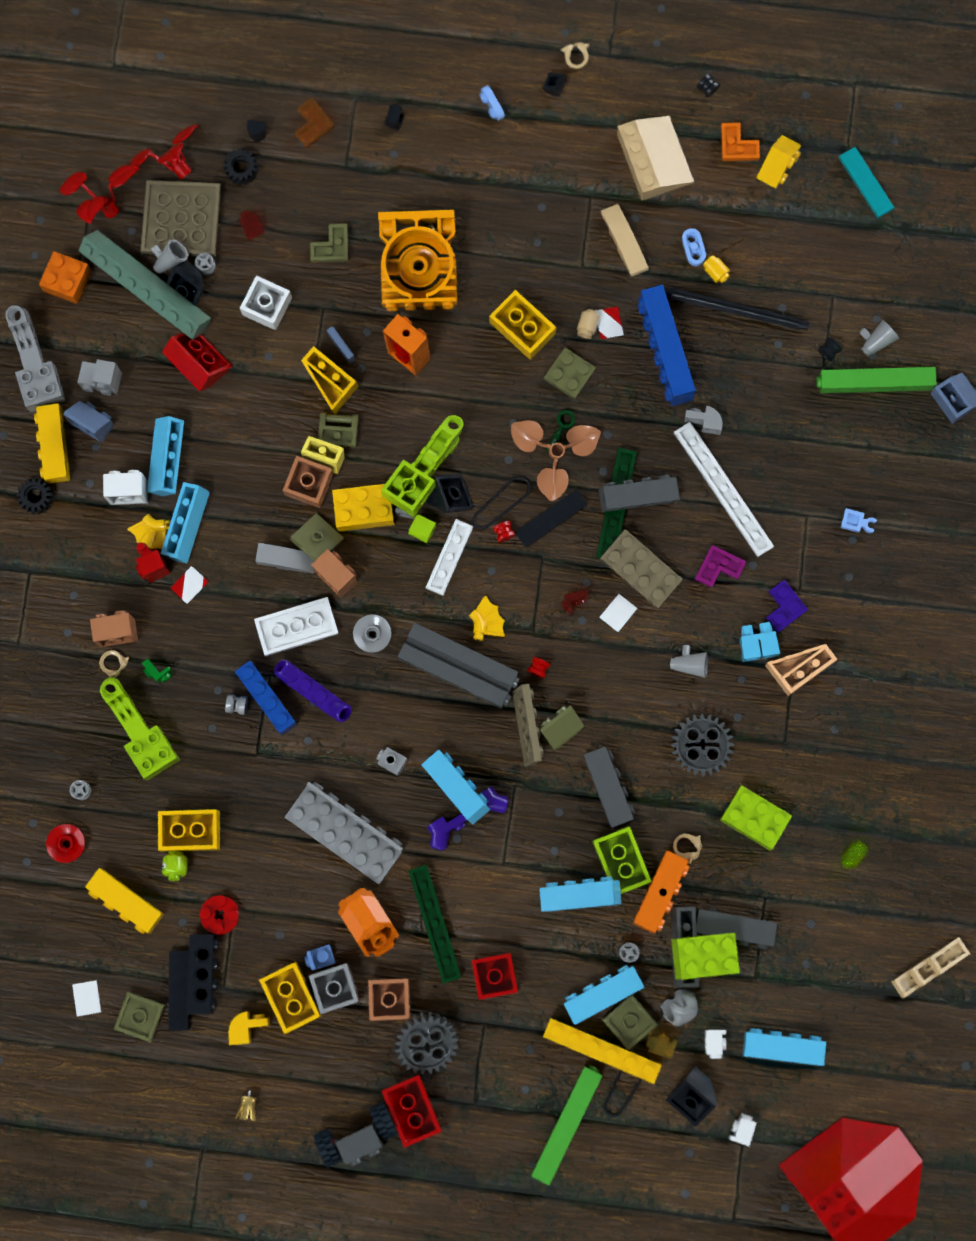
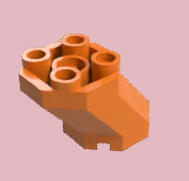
M360 888L339 902L340 908L338 913L366 957H370L369 954H374L375 957L381 956L394 947L395 943L393 941L395 937L398 939L399 934L372 891Z

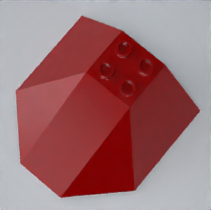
M841 1118L778 1165L788 1180L792 1182L807 1201L834 1241H886L916 1217L923 1160L899 1127Z

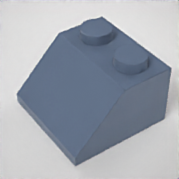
M78 401L64 412L63 415L73 426L100 443L104 441L114 426L111 416L103 411L100 414L95 410L96 407L89 402L84 404Z

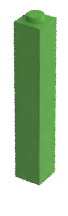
M936 367L821 370L819 376L816 377V387L820 388V393L933 390L937 385Z
M589 1065L588 1068L583 1067L531 1177L550 1185L602 1078V1075L599 1074L600 1069Z

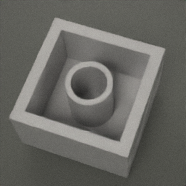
M348 963L309 976L320 1014L360 1002Z

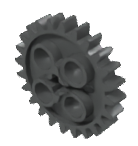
M701 713L700 719H697L694 714L692 717L693 721L686 718V725L680 722L681 730H674L678 736H672L671 738L676 741V743L671 744V747L676 748L672 755H678L675 762L681 761L680 768L686 766V773H689L692 769L694 770V776L698 772H701L702 777H704L705 772L712 776L713 769L719 773L718 766L726 767L723 761L730 762L731 759L727 754H733V751L729 750L730 747L734 746V743L729 742L733 736H727L730 729L724 730L725 722L719 725L718 717L712 721L710 714L707 719H704L703 713ZM695 731L698 738L692 741L688 738L687 733ZM714 731L717 734V739H708L707 732ZM701 741H704V744L718 743L720 746H706L704 750H701L700 746L686 747L685 744H699ZM695 750L698 753V758L691 760L688 757V751ZM709 750L716 751L717 759H709L707 752Z
M422 1012L420 1018L413 1015V1021L406 1019L407 1025H400L401 1031H396L398 1037L394 1039V1050L397 1052L396 1057L400 1059L401 1065L406 1066L407 1070L412 1068L413 1073L420 1069L422 1075L425 1070L432 1074V1069L434 1068L439 1072L440 1065L446 1068L445 1061L452 1062L450 1055L456 1056L454 1050L458 1048V1037L455 1035L456 1030L452 1028L451 1021L447 1022L445 1016L440 1019L438 1013L434 1017H432L431 1012L428 1013L427 1017H424ZM433 1031H439L437 1034H431ZM415 1034L419 1035L416 1038H411ZM435 1049H441L439 1052H433ZM421 1052L420 1055L414 1056L415 1053Z

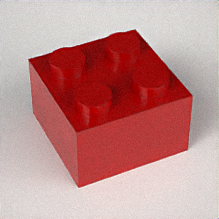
M511 953L472 960L479 1000L518 993Z

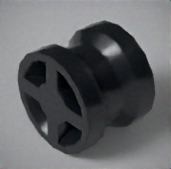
M711 74L706 75L697 85V88L702 90L707 98L712 96L720 87V84L713 80Z
M830 337L825 340L823 346L818 348V352L828 361H832L835 358L834 355L842 351L841 346Z

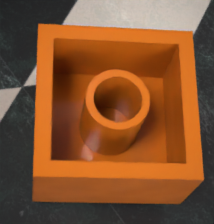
M53 251L39 286L46 293L78 304L92 270L87 263Z

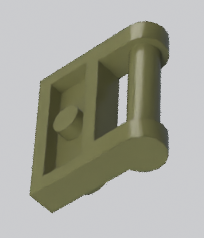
M321 412L318 439L340 447L356 448L359 414L347 416ZM326 422L352 423L351 427L326 426Z

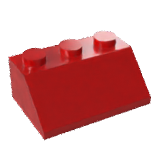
M183 332L170 338L162 351L168 360L199 391L211 387L232 368V365L202 334L193 340Z
M420 1074L382 1090L404 1148L442 1132Z

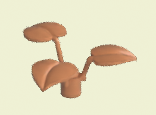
M526 420L513 422L511 425L513 441L520 450L532 452L535 450L536 445L549 449V455L554 459L553 469L545 468L537 476V486L549 501L558 499L568 486L569 478L567 472L564 469L556 470L558 459L564 455L565 449L572 447L574 454L582 457L588 456L595 450L601 435V431L597 428L579 425L571 428L566 434V439L570 444L563 446L561 443H554L549 445L539 442L543 438V429L537 422Z

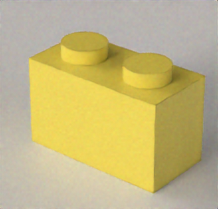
M308 436L301 451L302 458L332 468L333 473L338 474L345 459L344 448Z

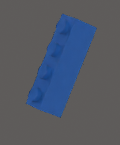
M248 661L235 671L282 736L298 725L251 661Z

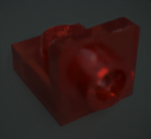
M247 210L240 214L241 217L238 218V221L247 240L265 233L255 211Z
M587 589L564 595V600L561 601L564 612L568 611L569 616L573 615L572 603L575 606L586 603L585 600H588L589 597Z

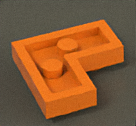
M740 123L721 124L722 161H757L760 159L759 140H741Z

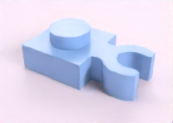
M846 508L840 528L858 533L863 528L867 533H873L874 529L869 528L868 523L875 524L877 520L875 518L863 519L864 513Z

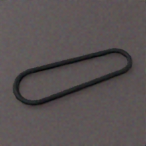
M522 476L511 478L475 513L472 519L473 525L477 529H486L524 500L531 491V484L528 479ZM523 479L526 481L528 491L522 498L486 526L480 527L476 524L475 519L477 515L513 480Z
M638 1048L630 1051L632 1053L637 1051L643 1052L651 1060L649 1053L644 1049ZM620 1070L605 1101V1113L612 1118L620 1116L643 1079H639L621 1110L617 1114L612 1115L607 1111V1104L623 1072Z

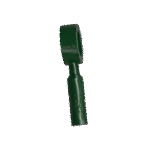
M563 410L557 415V425L559 428L553 434L548 443L549 445L559 441L563 430H569L574 426V413L569 410ZM569 415L572 421L570 424L563 425L560 421L561 417Z

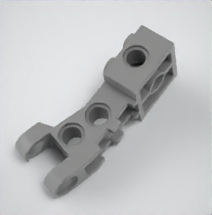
M16 305L9 307L5 315L24 368L15 372L25 407L31 413L36 411L37 406L66 402L56 366L52 361L44 363L29 312L25 308ZM20 311L21 317L16 321L15 314Z

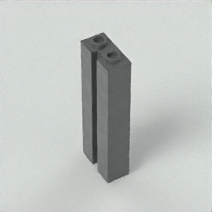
M416 623L413 624L408 638L398 654V660L501 709L504 705L507 706L512 697L509 693L512 688L516 689L520 681L517 671Z

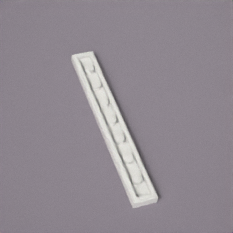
M691 422L674 431L675 436L755 555L760 557L774 548V545Z

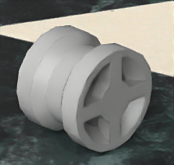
M201 253L195 259L196 267L201 271V274L210 275L214 272L216 265L210 254Z
M77 780L71 784L69 791L73 798L83 801L90 797L92 789L87 782Z
M626 943L620 948L619 955L623 961L631 963L639 957V949L633 943Z

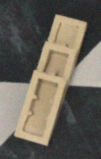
M616 204L601 210L602 217L609 228V233L617 246V251L631 277L649 270L641 249L619 205Z
M958 937L891 982L901 998H905L936 976L944 973L970 953Z

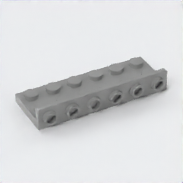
M315 781L313 784L308 782L306 788L288 811L285 818L380 885L404 851L401 847L403 843L394 837L390 840L385 836L386 831L379 826L376 829L369 825L371 822L363 815L360 818L354 814L355 809L348 804L342 806L338 803V797L331 792L329 795L325 794L322 791L324 788Z

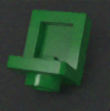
M149 659L142 663L145 667L143 672L149 679L153 677L157 683L168 681L174 672L169 666L162 672H159Z

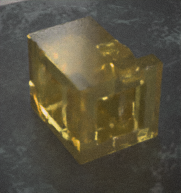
M658 1034L657 1037L649 1035L646 1046L649 1047V1052L672 1059L678 1040L672 1039V1042H669V1037L661 1034Z

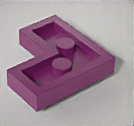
M712 545L695 580L710 588L713 587L720 572L738 580L746 561Z

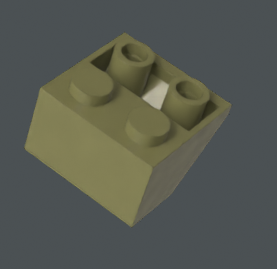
M571 705L568 708L564 706L556 712V717L553 720L548 718L541 724L540 735L555 752L582 731L585 726Z

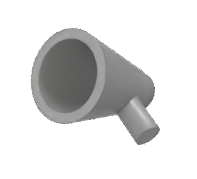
M169 240L163 251L157 245L151 248L158 258L153 268L159 274L188 259L186 248L177 240Z
M884 320L880 322L872 334L866 328L860 331V334L866 340L861 349L868 357L899 339L895 331Z
M683 645L682 656L671 658L670 668L675 671L706 678L708 672V653L690 655V646Z

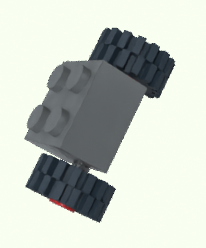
M384 1101L369 1108L373 1117V1124L338 1141L335 1140L328 1128L313 1135L316 1147L327 1168L344 1161L345 1165L350 1163L351 1166H354L364 1160L363 1156L368 1154L369 1157L380 1153L382 1151L381 1148L385 1145L383 1140L385 1141L399 1134L388 1106Z

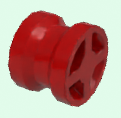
M510 521L502 522L493 527V531L498 535V543L505 542L516 536L515 532L511 530Z
M533 657L532 666L528 668L527 672L545 679V672L551 664Z

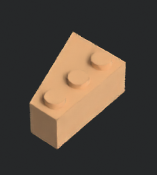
M824 644L800 653L785 656L784 658L769 661L765 666L787 696H790L835 663L837 658L828 646Z

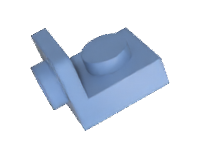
M330 944L306 951L307 956L304 957L307 968L311 967L312 971L336 963Z

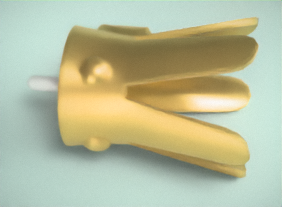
M250 1090L248 1097L241 1096V1105L235 1119L239 1116V1119L246 1120L250 1109V1119L256 1121V1097H250Z

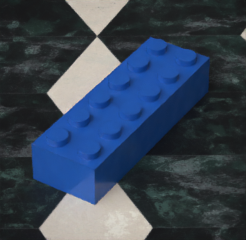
M659 285L641 290L637 307L639 314H643L644 321H642L644 330L649 332L648 343L650 349H654L655 355L653 359L655 366L660 368V382L665 384V399L667 402L670 401L671 407L693 401L696 390L664 286Z

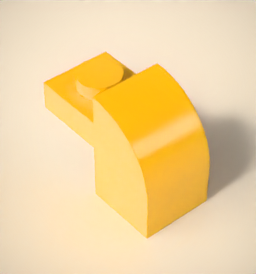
M250 1011L238 1014L229 1026V1045L252 1043L251 1027L270 1026V1018H265V1014L253 1015V1019H250Z

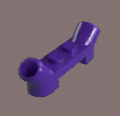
M285 659L276 665L274 674L331 718L338 722H345L350 717L352 709L347 703L306 675L291 662Z
M493 786L481 792L489 801L486 805L491 809L490 811L506 812L509 801L507 796L498 795ZM461 814L448 823L441 817L427 826L432 835L430 847L442 851L447 849L450 832L454 829L459 831L467 826L465 822L468 820L464 815Z

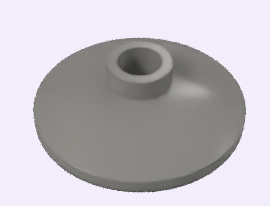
M373 614L366 615L355 624L353 638L356 645L363 651L369 653L379 652L389 644L391 628L383 617ZM370 632H376V637H369Z

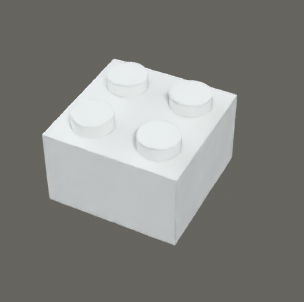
M256 276L240 306V310L243 316L276 330L292 300V295L289 290Z
M129 470L128 473L109 471V474H103V495L110 505L148 503V480L142 472L138 470Z

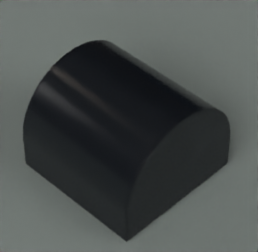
M549 72L542 89L549 95L559 97L567 77L564 74Z
M390 105L384 122L387 127L400 130L405 116L402 107Z
M255 120L247 121V130L250 138L257 142L264 140L268 132L266 123Z

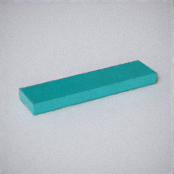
M856 147L840 155L839 160L877 219L893 211V204Z

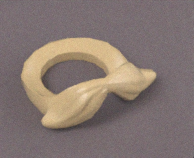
M579 42L574 45L569 44L561 49L565 54L566 64L570 68L580 69L587 64V47H589V44ZM573 47L579 48L584 54V61L580 65H574L570 61Z
M110 650L101 656L99 665L101 670L109 677L116 678L119 676L120 671L127 666L129 657L125 658L119 652ZM108 655L118 657L120 663L118 670H108L104 666V660Z
M685 833L679 835L673 842L675 854L689 860L688 863L691 864L700 854L702 848L701 836L695 837ZM682 838H688L697 848V852H679L677 849L678 841Z

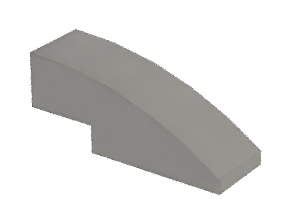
M258 543L255 560L258 565L314 574L311 566L314 561L303 551Z

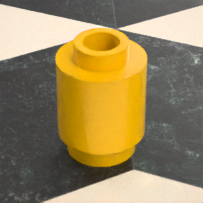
M713 255L704 262L705 271L716 283H724L730 277V269L719 257L716 258Z

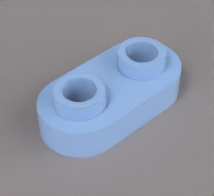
M488 85L481 88L480 98L484 104H488V111L492 119L496 118L499 121L505 118L504 112Z
M687 229L682 236L687 261L693 266H700L706 258L701 234L696 229ZM693 238L695 241L689 242L688 239ZM698 255L699 259L696 260L693 256Z

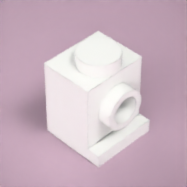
M705 1030V1054L710 1055V1058H722L723 1050H726V1038H722V1034H726V1030Z
M741 1113L739 1119L733 1123L732 1132H734V1135H729V1139L750 1146L756 1122L752 1121L753 1117Z

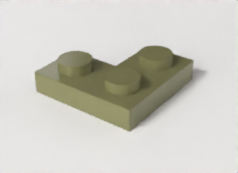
M329 224V242H310L311 263L348 262V224Z

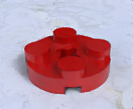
M222 895L213 896L202 905L199 913L201 923L210 933L217 935L227 934L238 924L239 908L235 901L229 897ZM217 910L225 912L223 920L215 919V912Z

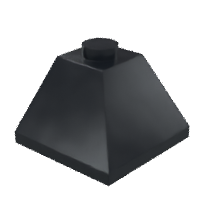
M187 260L173 267L166 283L195 306H197L205 288L201 271Z
M462 474L435 476L432 478L435 480V489L426 500L428 504L444 513L474 509Z
M696 1066L683 1078L666 1099L670 1105L695 1127L718 1105L711 1079Z

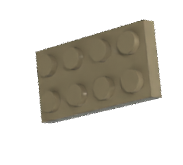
M626 529L622 531L600 557L606 565L656 608L661 606L683 580Z
M524 684L513 690L512 694L524 767H529L542 761L543 749L542 746H539L540 730L536 727L535 722L537 712L532 704L534 699L533 690L530 689L529 684Z

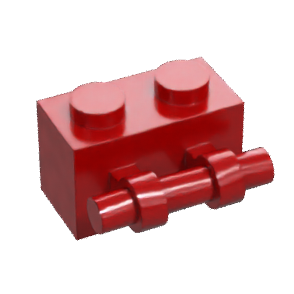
M143 542L137 545L136 549L141 557L136 559L138 565L135 567L143 580L147 579L149 583H152L171 574L164 557L157 549L151 551L147 544Z

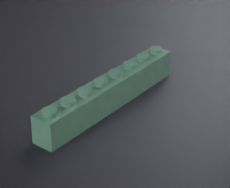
M98 230L84 236L78 250L80 253L192 340L205 333L211 320L208 315Z

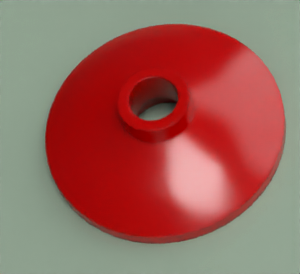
M70 824L56 826L47 837V852L57 862H73L84 851V835L80 829ZM67 840L70 841L68 848L64 846V842Z

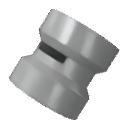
M228 694L225 712H238L239 715H245L248 707V696L236 697L235 694Z

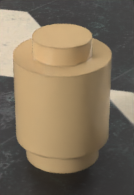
M587 309L581 313L577 326L578 336L591 339L592 335H595L600 318L596 311Z

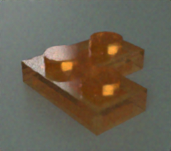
M312 97L297 108L307 123L295 131L294 135L305 149L335 127L334 123Z

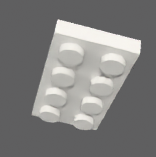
M328 597L254 619L265 656L339 634Z

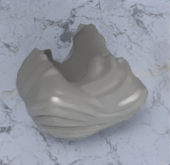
M687 988L675 991L674 999H666L665 1002H662L663 1017L675 1026H681L692 1020L698 1012L697 999L694 993Z

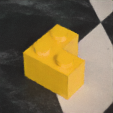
M781 135L771 147L756 178L775 189L780 183L784 184L788 177V174H786L787 169H791L801 155L799 152L801 145Z

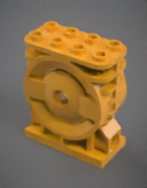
M454 210L378 212L379 236L386 244L381 257L382 306L387 311H398V308L413 311L417 310V307H424V310H434L437 306H442L443 309H454V306L458 305L456 258L450 242L455 238ZM437 224L438 232L431 228L422 227V225ZM398 225H414L413 227L405 228L399 232L397 230ZM415 243H423L430 245L434 249H436L440 255H449V257H438L436 253L429 247L423 245H415L406 249L401 254L399 259H389L392 256H398L399 253L405 247ZM417 262L424 264V268L421 271L414 269V265ZM439 275H447L446 278H440L435 286L424 291L410 290L402 285L399 280H390L389 278L400 276L407 285L413 288H424L433 284Z

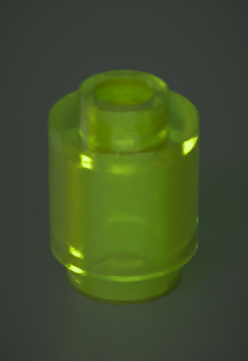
M858 840L854 843L852 842L840 856L841 864L849 870L851 868L856 869L867 856L869 849Z

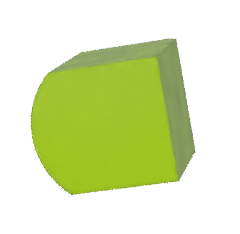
M416 515L408 534L428 543L437 526L435 522L421 515Z

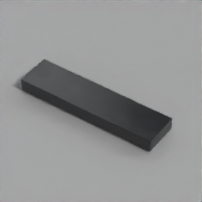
M576 489L518 529L515 534L524 547L527 548L588 506V504Z
M169 951L168 1031L189 1030V1014H187L189 951Z

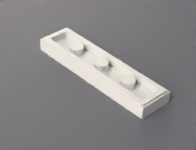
M457 519L455 520L426 585L427 590L444 596L473 530L472 525Z

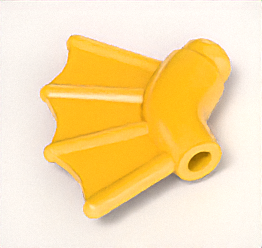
M147 514L142 521L129 527L127 530L134 534L137 543L143 542L151 550L156 548L162 549L171 520H156L150 514Z
M484 596L476 610L469 615L474 622L473 638L482 641L484 635L505 637L503 631L505 620L499 615L498 606L490 603L487 596Z

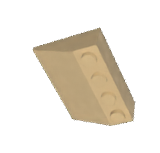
M670 116L639 119L618 126L617 136L641 200L694 183Z

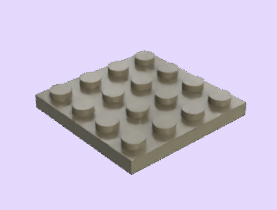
M146 180L141 253L154 254L151 248L155 245L163 251L169 240H177L184 245L188 256L208 253L212 257H216L221 185L218 183Z

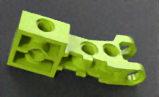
M456 415L448 416L432 435L430 441L422 449L415 462L409 464L403 460L382 488V497L414 517L435 489V480L431 478L446 457L452 454L458 446L459 435L463 429L462 419ZM456 423L458 428L451 429L448 424Z
M114 677L106 678L100 687V693L130 737L131 742L124 745V748L143 779L148 781L180 761L160 727L156 725L151 729L148 728L120 681ZM106 685H114L116 691L108 692Z

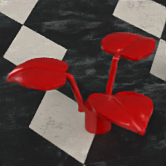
M194 124L181 130L172 140V144L175 145L160 157L150 152L151 149L148 148L136 154L128 165L139 166L148 157H153L158 163H162L170 171H174L180 179L184 178L191 172V168L185 162L186 158L182 154L181 150L184 145L182 141L186 140L199 125Z
M124 165L113 171L108 178L111 197L96 196L83 183L87 179V175L83 172L70 175L60 186L59 191L62 195H70L81 186L93 197L91 200L82 202L76 210L81 220L91 224L93 218L100 210H102L107 218H112L118 214L119 209L114 203L117 199L114 196L113 187L117 188L123 185L140 168L133 165Z

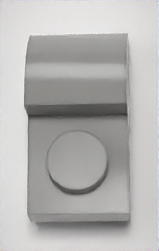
M706 406L705 413L695 408L686 410L684 422L703 425V433L721 434L722 418L714 408Z

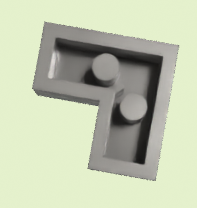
M97 359L95 364L82 361L77 383L82 390L87 392L96 390L107 396L112 394L118 395L122 372L114 362Z

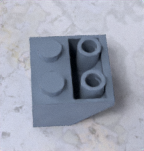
M963 373L948 378L931 392V395L952 424L976 409V391Z

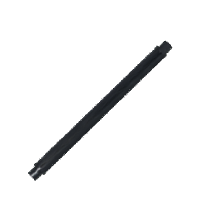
M664 287L666 296L669 299L734 313L739 316L779 324L797 330H808L810 322L802 321L803 319L780 315L779 313L672 287L671 289Z

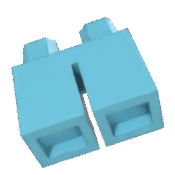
M770 622L759 624L760 634H753L752 625L741 627L739 641L741 644L742 662L778 657L780 655L776 631L772 630Z

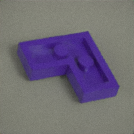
M785 580L769 591V594L780 607L766 617V620L770 622L772 628L778 634L808 611V608Z

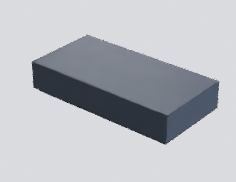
M330 327L327 329L328 336L349 365L355 361L354 354L335 328Z

